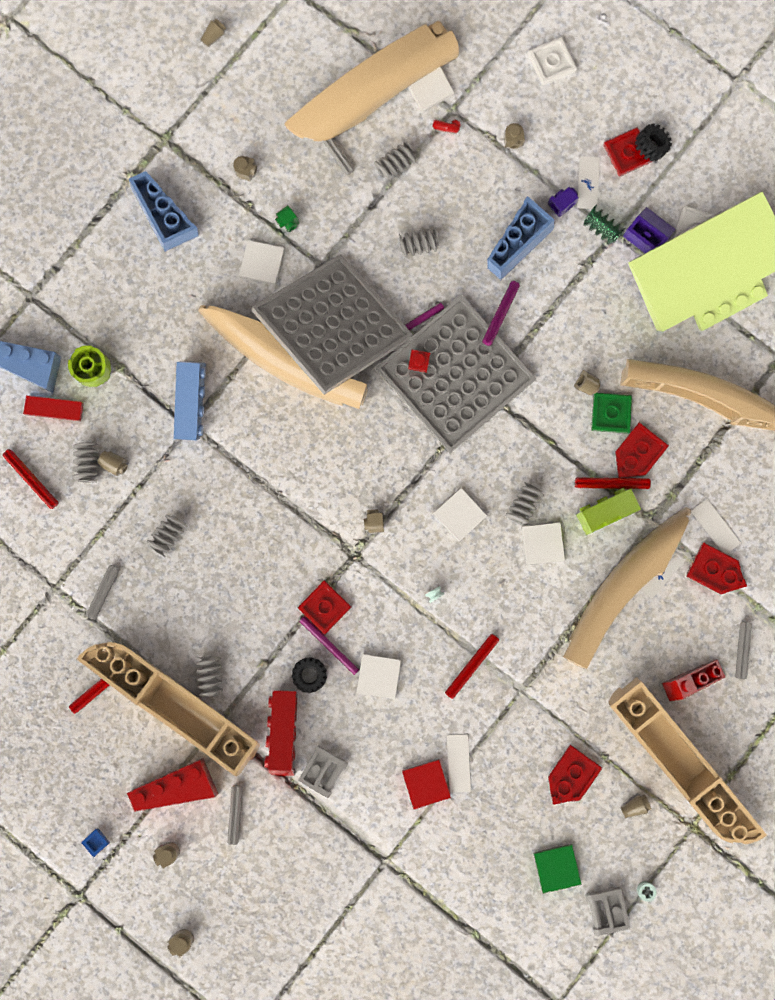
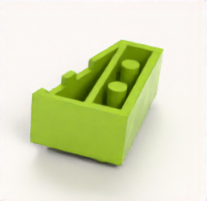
M625 488L614 492L615 496L608 499L605 496L597 500V505L591 507L588 504L580 508V513L576 516L585 534L593 533L641 510L632 489L626 491Z

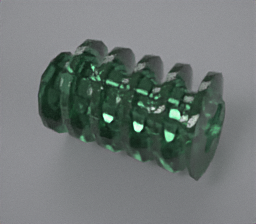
M595 205L586 216L583 225L586 227L591 224L589 230L593 231L596 229V236L602 233L601 240L603 241L608 238L607 245L615 243L626 228L619 230L621 224L618 223L614 226L615 219L613 218L608 221L609 214L601 216L603 209L595 211L597 205Z

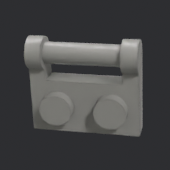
M317 746L298 781L324 797L329 798L332 787L343 768L346 769L348 763L322 747ZM330 763L337 764L325 786L321 787L318 785Z
M620 887L590 892L585 895L591 908L595 936L631 929ZM597 900H603L608 921L606 926L602 925Z

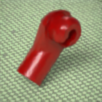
M435 119L432 127L443 132L457 133L460 130L461 123L458 120H452L451 123Z

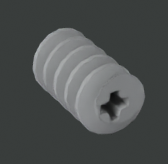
M404 141L403 145L399 144L397 149L394 148L391 150V153H386L385 158H379V162L375 161L374 165L382 177L391 180L390 173L397 176L396 169L403 172V164L408 168L410 167L409 160L413 164L416 163L415 154L409 143Z
M436 227L433 233L430 229H427L426 235L423 230L419 231L418 236L415 231L412 232L411 237L408 233H405L404 239L399 234L401 251L405 257H407L408 251L411 252L412 256H415V251L418 250L421 255L424 248L429 253L430 247L433 248L434 252H437L439 237Z
M80 442L73 445V448L78 450L73 452V456L77 457V459L73 460V463L78 466L73 467V471L77 472V474L72 475V478L78 482H97V480L92 479V476L97 475L96 472L92 471L93 468H97V465L93 464L92 461L98 460L97 457L92 456L93 453L98 452L92 446L98 445L97 443Z
M524 482L526 486L520 488L523 493L517 494L519 500L514 499L513 504L515 506H510L509 508L512 513H506L505 515L520 525L522 523H529L526 516H533L529 510L537 509L533 503L540 504L537 496L544 497V494L538 488Z
M165 515L168 522L161 521L160 523L163 528H156L159 534H151L154 541L147 540L150 547L164 557L166 556L163 551L170 552L167 545L174 546L175 543L172 539H179L177 532H184L181 526L188 527V525L174 515Z
M197 657L202 659V661L196 663V665L202 667V669L197 670V673L202 674V677L198 678L197 681L203 682L202 685L197 687L203 690L202 693L198 694V697L217 696V693L223 691L222 688L217 687V685L222 683V680L216 679L222 675L221 672L216 671L221 668V665L216 663L221 660V657Z

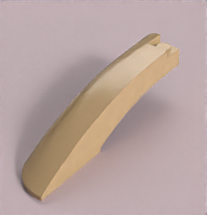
M205 305L199 307V313L228 343L271 375L299 390L337 405L343 406L344 403L360 409L361 405L363 406L368 393L367 384L350 378L324 395L261 322L215 306H208L207 309Z
M632 359L626 360V367L622 370L620 386L676 395L713 410L729 419L732 425L775 431V405L743 387L692 369Z
M685 507L660 524L643 538L612 570L587 605L569 639L571 642L563 656L567 661L581 668H588L605 633L625 605L655 576L663 575L689 522L687 516H690L691 509Z

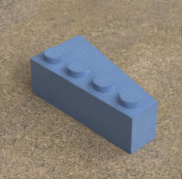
M146 171L129 178L130 187L164 251H168L198 237V229L194 223H191L184 212L174 204V201L162 191V188Z
M528 196L487 259L488 269L500 280L554 230L555 220Z
M0 341L1 369L53 393L61 356L52 351Z
M180 361L176 364L174 439L197 441L200 439V436H203L201 420L204 416L203 398L205 396L206 362Z

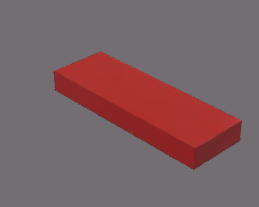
M26 395L23 414L81 422L84 403Z

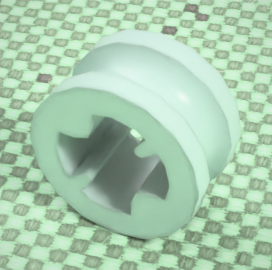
M440 586L425 594L426 597L430 598V603L444 595V592L440 591Z
M641 882L637 886L639 897L646 902L654 900L657 893L655 887L650 882ZM644 887H648L651 890V894L648 893L649 896H645L642 893V890H645Z

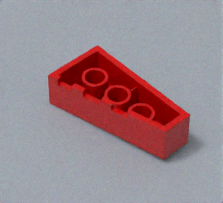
M273 690L272 696H269L268 707L272 708L271 716L268 715L267 727L270 728V735L266 736V747H269V755H265L264 765L268 767V772L271 775L295 776L292 761L294 762L296 753L295 745H293L296 740L295 722L297 721L298 699L296 691Z
M204 758L127 793L134 812L215 798L219 794Z

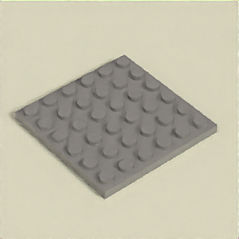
M341 254L255 304L251 310L324 395L409 341L413 336L408 328Z
M462 295L414 334L412 339L401 345L376 367L380 375L450 454L536 380L535 376L498 335H496L491 346L482 343L489 325ZM411 350L430 353L427 373L408 370Z

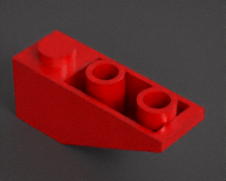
M718 659L675 676L663 682L662 685L670 702L685 699L725 678Z

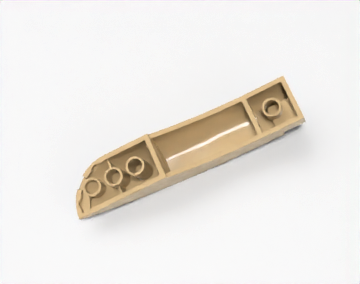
M440 21L430 26L425 24L340 77L302 107L284 125L293 134L302 139L306 137L314 139V141H325L340 135L366 120L379 107L438 67L456 59L459 54V47L452 30L448 32Z
M113 642L95 644L77 657L79 662L131 702L188 740L232 775L239 776L248 762L256 755L260 743L128 647Z
M638 677L623 689L619 687L611 695L609 706L719 838L732 844L733 842L750 844L767 836Z

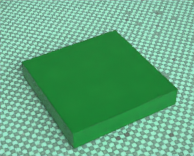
M593 394L591 431L629 434L632 395Z
M572 844L533 853L543 894L581 885Z

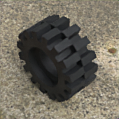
M655 123L647 125L636 137L635 145H638L636 147L637 151L640 150L639 154L641 156L644 154V159L647 160L649 158V161L660 160L670 151L672 146L670 142L672 138L668 137L669 132L665 133V128L660 129L661 125L659 124L656 126ZM650 139H652L657 146H655Z
M313 657L301 659L292 669L291 678L293 679V684L304 693L318 691L323 687L327 679L325 665L319 659ZM311 667L316 670L317 678L314 682L308 683L303 680L302 672L305 668Z

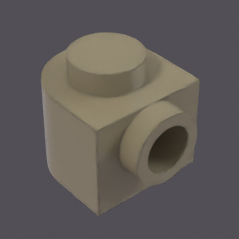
M518 123L509 124L504 134L505 148L517 149L523 146L525 141L523 127Z
M239 156L233 162V168L237 177L251 181L252 176H255L257 172L255 160L250 157Z
M583 370L574 387L588 395H593L600 388L599 378Z
M378 509L367 510V518H364V529L368 530L369 533L384 532L383 513H379Z
M173 842L165 843L154 850L153 859L156 865H161L163 869L177 860L180 854L179 847Z
M186 929L179 930L169 938L167 948L173 956L177 955L180 958L191 948L194 942L193 934Z

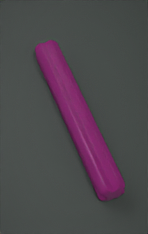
M511 281L482 340L483 344L487 346L492 345L520 287L518 282Z

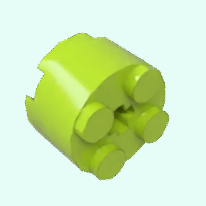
M87 345L74 350L75 352L68 359V370L72 377L87 387H97L109 380L111 364L109 359L99 349Z

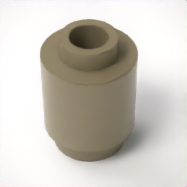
M106 450L101 453L97 462L101 468L116 476L123 475L128 467L126 459Z

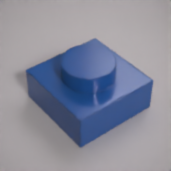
M96 828L81 843L94 858L110 842Z

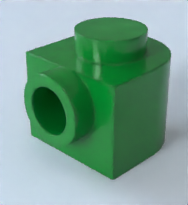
M288 205L275 214L277 216L275 221L280 228L284 227L287 232H292L297 228L299 224L298 218Z

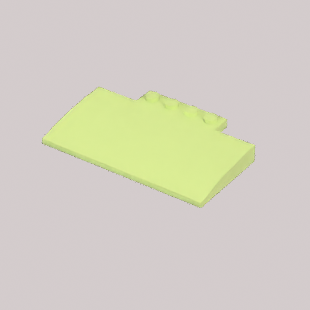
M763 192L751 196L628 262L656 330L663 332L694 316L699 330L704 331L768 296L762 278L775 272V216Z

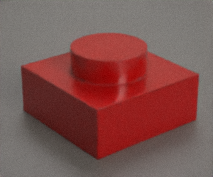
M411 350L408 370L427 373L430 353Z

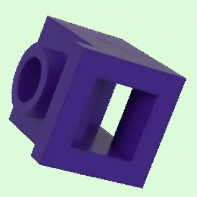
M568 187L565 190L561 189L554 197L552 195L549 198L547 205L560 218L576 205L579 199L578 193L573 187Z

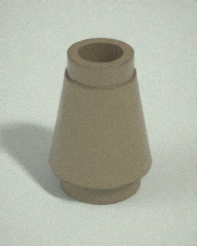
M215 18L213 21H210L200 40L209 47L225 34L226 27Z
M638 795L622 806L621 810L624 817L628 818L647 814L652 808L646 795Z

